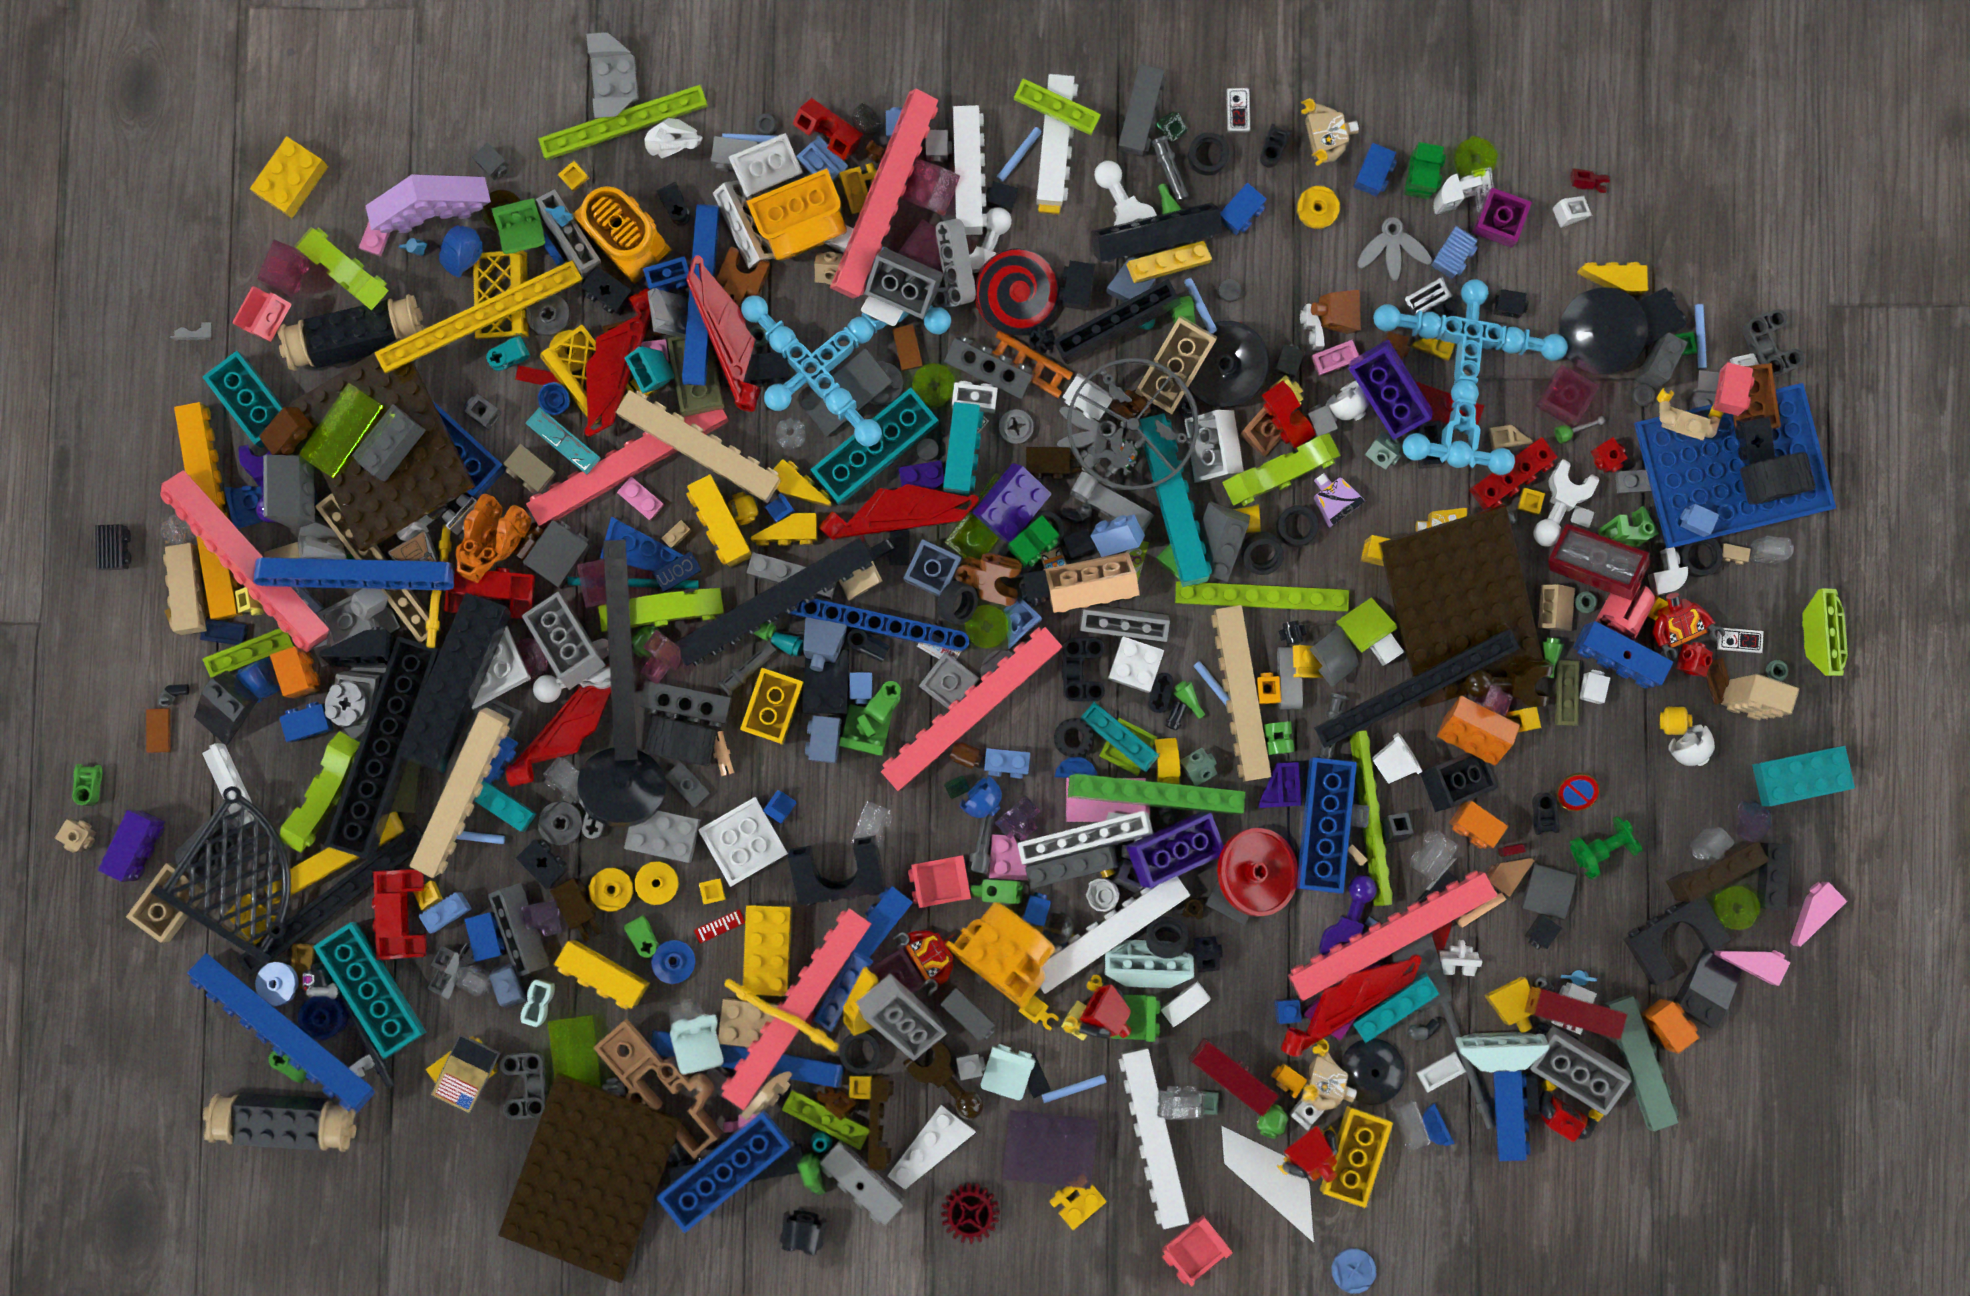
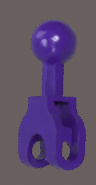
M249 445L239 446L241 466L253 477L257 485L261 486L262 498L256 505V513L262 521L275 523L276 521L264 517L263 456L255 457Z
M1359 875L1352 879L1349 884V894L1352 897V902L1347 917L1340 916L1338 923L1324 930L1318 949L1319 954L1326 955L1331 952L1330 948L1339 942H1350L1349 938L1357 933L1363 935L1364 924L1360 923L1359 919L1365 903L1373 900L1377 893L1376 883L1371 877Z

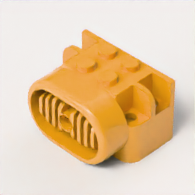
M827 168L746 201L759 233L768 240L775 259L778 261L825 244L824 241L844 235L847 232L845 222L840 213L841 201Z
M604 186L593 190L586 196L582 206L573 213L576 223L634 285L645 276L643 268L658 264L672 251L663 237L657 232V226L651 216L646 211L642 212L639 204L632 196L628 197L618 188ZM615 221H622L619 227H612Z
M994 902L980 919L973 920L966 929L963 927L960 930L962 934L954 944L948 941L946 945L958 960L1023 1009L1044 983L1045 972L1042 967L1053 955L1055 948L1046 937L1004 905Z

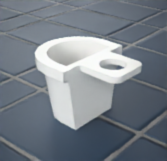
M1399 733L1393 735L1394 740L1372 757L1373 762L1388 784L1414 772H1417V774L1422 772L1418 760Z

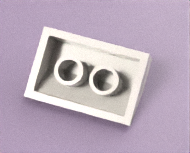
M1215 410L1198 415V435L1191 454L1195 483L1230 478L1244 472L1234 410ZM1193 417L1185 419L1187 438H1192Z

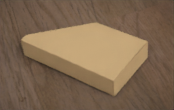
M1512 425L1489 429L1492 450L1533 443L1531 438L1523 435Z

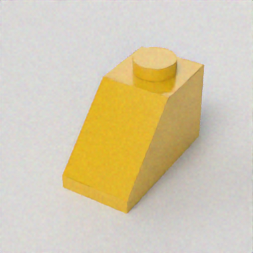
M1537 707L1499 714L1519 724L1518 732L1541 728Z

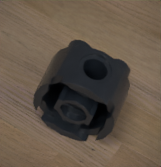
M794 1210L793 1214L786 1211L783 1214L782 1233L779 1237L782 1249L785 1251H795L796 1249L804 1251L807 1255H816L817 1250L823 1247V1234L827 1226V1219L823 1217L820 1220L819 1214L809 1211Z

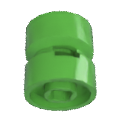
M1291 721L1263 725L1264 737L1268 738L1266 742L1268 755L1295 752L1294 741L1290 738L1292 734ZM1283 733V739L1274 740V734Z

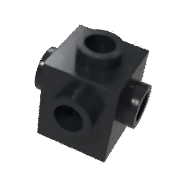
M1216 936L1194 938V947L1190 948V952L1193 956V961H1196L1198 973L1220 970V958H1223L1221 944L1217 945Z

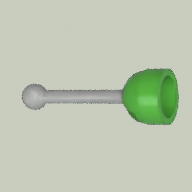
M1600 416L1595 421L1575 428L1567 425L1558 426L1555 428L1556 439L1560 444L1565 443L1572 438L1574 432L1597 424L1603 425L1606 419Z

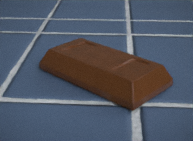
M1719 658L1712 660L1706 676L1714 705L1723 703L1724 692L1730 681L1724 660Z

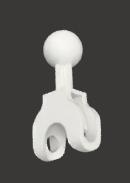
M1104 161L1096 167V182L1103 188H1109L1117 203L1114 207L1116 214L1114 225L1156 216L1153 207L1138 202L1135 196L1128 198L1120 184L1122 171L1117 163Z
M995 207L986 213V229L988 231L982 247L976 246L974 252L969 255L972 273H979L984 263L997 254L993 251L999 235L1006 233L1011 226V216L1004 208Z
M1564 459L1556 465L1548 480L1549 488L1552 492L1550 502L1555 505L1548 518L1538 522L1533 532L1536 542L1545 547H1550L1557 543L1562 533L1559 524L1565 512H1569L1576 504H1580L1590 498L1599 482V478L1591 474L1584 480L1582 485L1573 484L1568 477L1571 465Z
M599 639L592 642L602 659L609 655L608 640ZM610 667L600 669L579 684L583 688L587 686H595L599 689L610 687ZM543 675L535 681L533 692L539 701L550 703L560 696L561 689L566 688V686L558 677Z

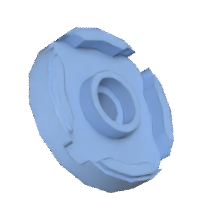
M279 961L268 963L262 967L256 976L255 982L257 994L272 1006H280L290 1002L296 995L295 992L299 985L298 976L293 967Z

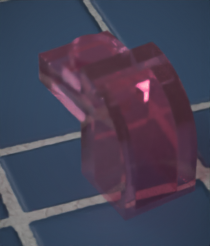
M655 630L643 646L652 656L640 672L658 685L670 668L675 671L677 670L681 660V651L675 643Z
M1491 685L1488 695L1482 698L1476 697L1474 702L1506 717L1513 696L1505 694L1500 687Z

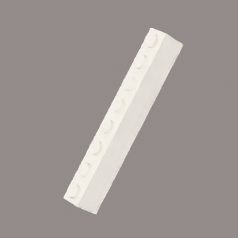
M1178 876L1153 888L1145 887L1140 891L1141 896L1135 900L1131 897L1123 902L1122 909L1117 912L1113 909L1104 915L1105 920L1098 924L1095 921L1085 928L1087 930L1082 936L1076 934L1067 940L1069 945L1063 949L1061 946L1055 948L1053 955L1042 967L1045 972V981L1040 988L1044 994L1189 897L1190 894Z
M1147 1047L1122 1052V1058L1118 1060L1121 1072L1125 1071L1127 1080H1124L1126 1094L1131 1093L1132 1097L1129 1107L1131 1115H1136L1137 1123L1134 1124L1136 1136H1141L1143 1144L1139 1146L1141 1158H1146L1148 1167H1144L1146 1179L1152 1182L1153 1188L1149 1189L1152 1202H1156L1158 1208L1157 1211H1154L1156 1222L1161 1224L1163 1229L1188 1224V1215L1149 1050Z

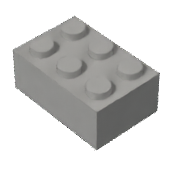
M657 811L647 821L629 827L624 849L691 863L701 820Z

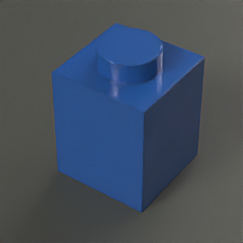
M1035 892L1034 896L1029 895L1023 916L1024 921L1044 927L1051 903L1050 900H1047L1048 895Z
M1299 999L1274 1000L1277 1023L1301 1022Z

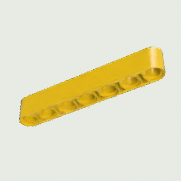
M396 811L389 814L379 846L406 831ZM328 847L290 869V896L360 857ZM282 879L272 883V894L282 890ZM264 886L263 888L267 893V886ZM281 896L272 899V904L279 903Z

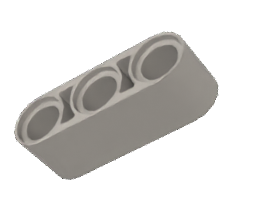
M1278 647L1277 670L1281 693L1279 709H1302V678L1294 677L1296 668H1293V647Z

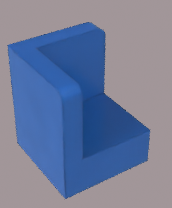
M782 492L778 494L779 497L765 507L776 523L795 513Z
M777 790L763 812L783 824L796 805V801L782 791Z

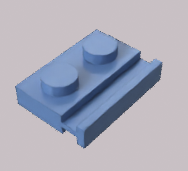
M818 136L796 158L811 174L827 168L834 182L840 177L839 172L848 169V165L840 157L828 150L827 143Z

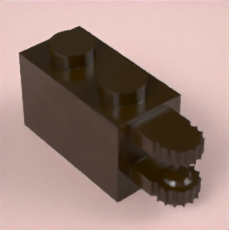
M1026 447V470L1037 480L1043 479V476H1052L1053 480H1063L1069 474L1086 473V471L1082 470V467H1070V461H1077L1074 454H1070V447Z
M572 878L550 890V893L570 930L577 927L586 942L590 940V937L583 925L584 923L589 921L597 935L601 934L602 930L595 919L597 908L591 899L588 900L585 895L587 891L585 885L581 880L578 881L577 878Z

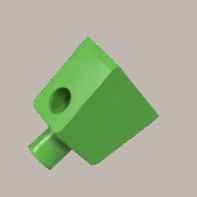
M983 880V884L972 883L971 897H982V902L1022 904L1023 882ZM993 887L997 889L996 895L992 894Z

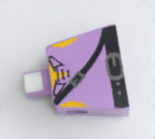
M1323 473L1314 480L1321 489L1314 496V500L1329 528L1365 502L1341 477L1332 483L1326 474Z

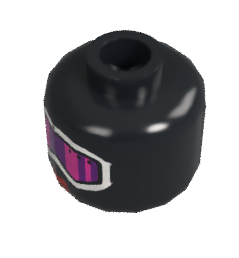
M311 964L310 969L303 972V989L305 992L312 987H326L333 983V978L327 968H324V964Z

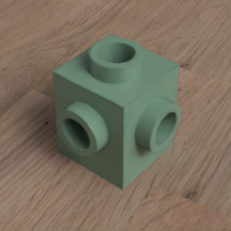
M1381 431L1365 453V456L1386 470L1391 463L1395 465L1402 454L1399 451L1403 445L1397 439L1393 440L1391 436Z
M1203 748L1180 760L1186 775L1194 786H1198L1218 774L1214 767L1217 764L1211 753L1207 754Z

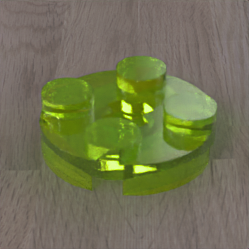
M1472 136L1460 143L1455 150V169L1461 177L1470 176L1473 171L1474 177L1480 176L1482 178L1486 173V168H1491V173L1495 169L1498 152L1486 139ZM1477 154L1481 162H1475L1474 164L1471 162L1472 157L1470 155Z
M930 363L916 371L912 387L926 406L939 407L946 404L952 397L955 379L946 366ZM931 380L940 383V386H937L935 391L932 390V387L927 386L931 383Z
M982 605L976 607L973 616L965 623V631L969 640L975 646L983 649L994 648L1000 645L1006 638L1008 620L1005 614L998 608L991 605ZM984 621L993 625L989 633L980 628L983 626Z
M1742 886L1727 887L1717 894L1714 899V912L1724 927L1733 930H1743L1751 927L1760 913V903L1757 896ZM1735 902L1742 905V908L1739 909V914L1732 911Z

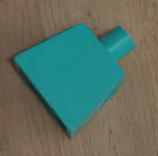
M639 346L625 357L642 394L659 389L674 379L672 364L667 362L663 352L660 350Z

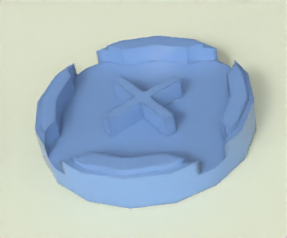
M1348 1248L1341 1251L1334 1258L1332 1276L1335 1283L1342 1290L1348 1293H1361L1366 1291L1373 1283V1280H1375L1376 1266L1373 1259L1365 1251L1358 1248Z

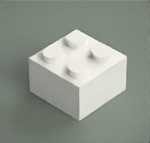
M1122 637L1108 680L1146 693L1151 692L1164 650Z

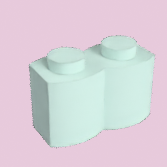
M540 978L532 982L528 990V1002L524 1005L521 1012V1023L534 1027L544 1023L548 1015V1003L552 1000L555 992V984L553 982Z

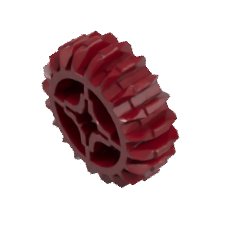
M970 1182L967 1183L966 1190H964L962 1184H959L960 1192L957 1193L952 1188L951 1193L954 1197L946 1195L945 1199L949 1204L942 1203L941 1205L943 1209H947V1211L940 1213L941 1217H947V1219L942 1221V1225L950 1224L946 1232L951 1233L954 1230L953 1239H956L959 1234L962 1235L961 1243H964L965 1238L969 1237V1243L973 1244V1237L977 1236L978 1242H982V1233L986 1238H989L990 1234L987 1229L991 1231L996 1230V1227L991 1223H999V1219L993 1216L1000 1214L999 1209H993L999 1203L998 1201H990L994 1198L993 1193H990L988 1196L985 1195L988 1191L987 1187H984L982 1192H980V1184L978 1183L975 1185V1190L971 1189ZM976 1196L982 1200L971 1204L962 1197ZM958 1202L962 1209V1214L954 1221L952 1208ZM987 1205L989 1215L987 1221L983 1224L978 1214ZM965 1207L970 1211L976 1209V1212H974L975 1219L970 1215L965 1217ZM965 1223H972L978 1229L965 1230L959 1226Z

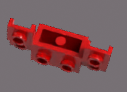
M455 567L454 587L450 590H445L444 611L457 613L465 593H469L480 598L509 600L510 612L512 613L510 618L523 619L522 615L534 608L535 576L531 574L509 573L510 569L496 568V571H487L480 581L476 583L462 577Z
M416 869L374 871L372 908L375 910L373 931L376 932L377 960L427 956L426 934H409L407 892L424 891V874Z

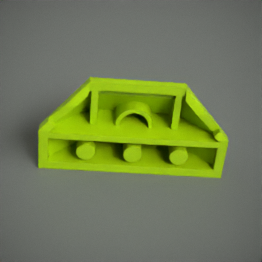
M1818 589L1802 613L1806 657L1825 676H1843V669L1848 656L1845 614L1836 589Z

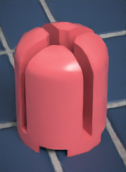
M1645 585L1641 590L1638 587L1632 601L1610 593L1596 622L1599 621L1602 625L1634 641L1655 603V596Z

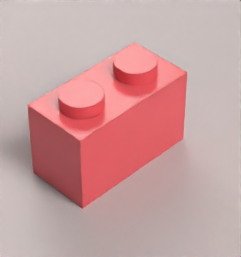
M1727 362L1720 369L1713 410L1739 416L1744 410L1748 409L1751 397H1748L1749 390H1751L1754 384V377H1752L1753 368Z

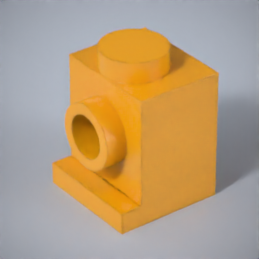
M1261 673V677L1256 678L1259 705L1281 703L1279 676H1274L1273 673ZM1264 685H1269L1271 687V691L1269 693H1266L1263 690Z
M1284 1063L1281 1067L1277 1065L1271 1074L1278 1081L1276 1085L1285 1092L1290 1089L1289 1094L1294 1098L1297 1097L1308 1081Z

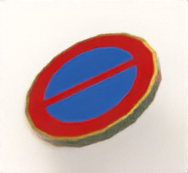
M1580 772L1565 777L1559 783L1556 790L1557 800L1560 805L1569 811L1576 812L1591 807L1598 800L1600 794L1599 783L1596 779L1587 773Z

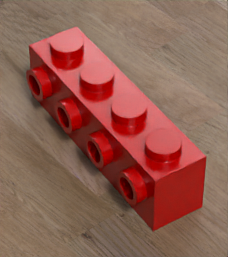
M1543 437L1514 457L1515 464L1510 473L1506 475L1491 473L1469 489L1483 510L1499 506L1503 503L1501 498L1505 495H1508L1510 498L1520 490L1518 488L1520 484L1525 482L1528 485L1537 478L1535 474L1538 471L1546 472L1554 466L1552 461L1558 457Z

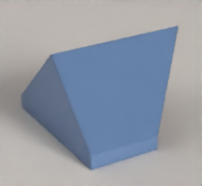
M1020 596L1017 597L1015 604L1003 609L1005 612L1009 649L1042 620L1041 616Z

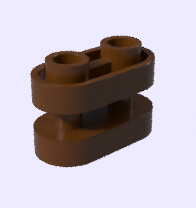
M1127 389L1124 393L1132 401H1124L1121 404L1113 401L1108 408L1129 420L1140 414L1149 400L1145 396L1141 397L1136 394L1135 390L1130 391ZM1151 404L1148 406V408L1144 411V413L1141 416L1145 417L1147 414L1151 412V409L1149 408Z

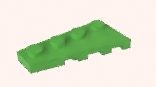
M813 1151L805 1153L798 1165L805 1187L818 1194V1196L823 1195L827 1191L820 1174V1168H822L818 1155L814 1156Z

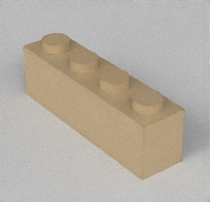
M192 543L165 547L163 561L167 567L165 582L169 588L167 603L171 609L170 627L173 632L179 635L205 632L207 629L199 549Z

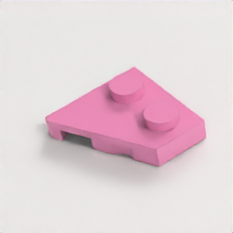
M992 834L989 878L1028 881L1025 870L1027 866L1022 865L1014 836Z

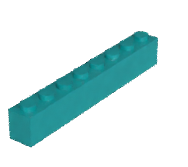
M1165 413L1139 419L1138 428L1171 466L1176 469L1182 462L1177 460L1176 452H1178L1176 440H1166L1156 431L1155 420L1172 429L1171 422L1166 420ZM1145 442L1143 446L1154 483L1172 472ZM1183 467L1173 477L1155 486L1182 588L1207 582L1210 577L1209 574H1212L1209 561H1205L1204 554H1206L1204 541H1200L1198 533H1200L1199 523L1197 520L1194 521L1192 513H1195L1192 500H1188L1189 486L1187 480L1182 478Z

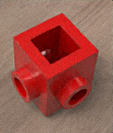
M1614 437L1590 451L1594 457V464L1599 470H1603L1604 473L1609 470L1614 473L1624 466L1622 462L1628 459L1625 455V448L1622 444H1618Z
M1702 643L1683 644L1678 656L1676 669L1687 675L1706 677L1709 666L1712 663L1713 652L1705 648L1706 645Z

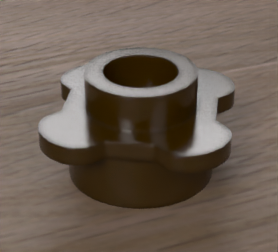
M1191 896L1187 897L1184 900L1185 909L1182 911L1183 916L1186 918L1190 916L1195 917L1198 920L1202 919L1204 916L1203 906H1205V900L1203 898L1193 899Z

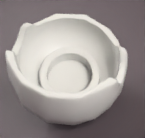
M1097 878L1088 884L1086 897L1090 906L1096 911L1107 912L1117 905L1119 891L1117 885L1110 879Z

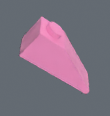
M1817 882L1809 889L1810 893L1805 898L1790 942L1793 946L1801 947L1847 902L1829 882Z
M1717 950L1714 952V955L1776 986L1780 985L1790 965V962L1784 959L1785 955L1775 950L1772 953L1765 951Z

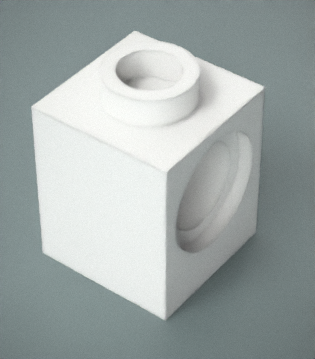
M1391 633L1370 647L1382 666L1404 652Z
M1597 670L1585 673L1581 683L1579 699L1596 704L1604 703L1610 677L1604 676V672Z

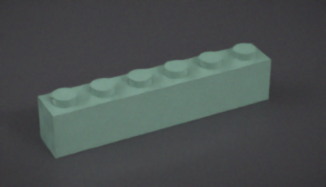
M1627 995L1603 1003L1605 1008L1628 1014L1621 1040L1616 1039L1625 1067L1629 1072L1631 1084L1647 1129L1654 1132L1677 1124L1679 1113L1675 1104L1671 1103L1669 1097L1671 1090L1668 1084L1663 1081L1662 1074H1664L1660 1062L1656 1061L1654 1055L1656 1048L1654 1043L1649 1041L1647 1035L1649 1028L1639 1013L1641 1005L1638 999Z

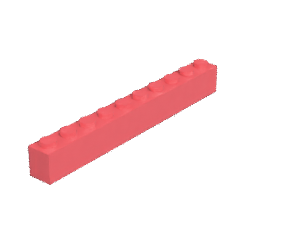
M918 89L908 93L830 286L831 289L852 299L862 296L867 286L865 281L867 276L871 274L875 256L882 250L883 245L881 241L883 236L885 237L890 230V219L895 216L899 207L897 205L898 199L903 196L906 190V185L904 184L907 177L909 178L914 171L913 162L922 151L921 142L927 137L930 131L928 126L930 120L936 116L938 111L936 107L938 99Z
M723 409L683 417L686 424L691 426L694 423L703 429L702 433L705 435L729 422ZM644 432L642 434L643 437L638 440L631 439L624 444V448L619 451L615 449L605 455L606 458L599 461L587 475L583 471L580 473L579 471L573 472L567 477L568 480L563 483L556 482L544 494L537 493L530 497V502L526 503L537 524L543 529L552 520H559L627 481L631 476L634 477L674 454L677 450Z
M184 470L162 483L160 492L162 500L166 504H170L175 509L176 515L190 525L192 533L195 536H200L206 548L210 552H214L219 557L220 563L233 572L236 581L239 584H244L250 596L263 605L264 611L269 616H273L276 619L280 629L292 637L294 644L298 648H302L307 653L327 639L330 629L291 587L260 586L253 582L255 560L264 557Z
M1039 627L1031 633L1030 637L1032 639L1026 644L1021 642L1014 648L1015 654L1010 658L1005 656L997 664L999 668L993 673L988 671L981 678L983 682L977 687L972 685L964 693L966 697L963 700H955L948 707L950 711L944 716L939 714L932 721L933 726L930 729H922L915 736L917 740L911 745L909 742L906 743L899 750L901 754L897 758L891 757L882 765L884 769L881 773L897 791L903 789L1063 648L1046 627L1043 629Z
M1477 870L1465 875V880L1461 882L1454 881L1448 884L1445 891L1441 893L1436 891L1426 897L1428 900L1422 903L1417 901L1409 905L1406 912L1402 914L1396 912L1388 917L1389 921L1383 924L1378 922L1368 928L1369 931L1365 934L1357 933L1349 938L1350 942L1344 945L1339 943L1331 947V952L1326 955L1318 954L1310 959L1311 963L1305 966L1300 964L1292 968V973L1288 974V977L1299 998L1302 1001L1345 979L1349 974L1360 971L1497 897L1486 873L1478 872Z
M848 909L847 912L843 910L836 919L839 924L835 930L830 928L823 938L826 943L822 949L817 947L811 956L813 959L809 967L804 966L798 975L801 978L796 986L794 984L791 985L785 994L788 996L784 1004L780 1002L776 1008L792 1014L804 1022L806 1021L871 925L869 921L851 909ZM776 1017L771 1023L767 1021L760 1031L763 1034L759 1041L754 1040L747 1051L750 1054L747 1059L744 1060L742 1058L734 1070L737 1073L734 1078L729 1077L722 1086V1089L725 1090L722 1096L742 1110H745L800 1029Z

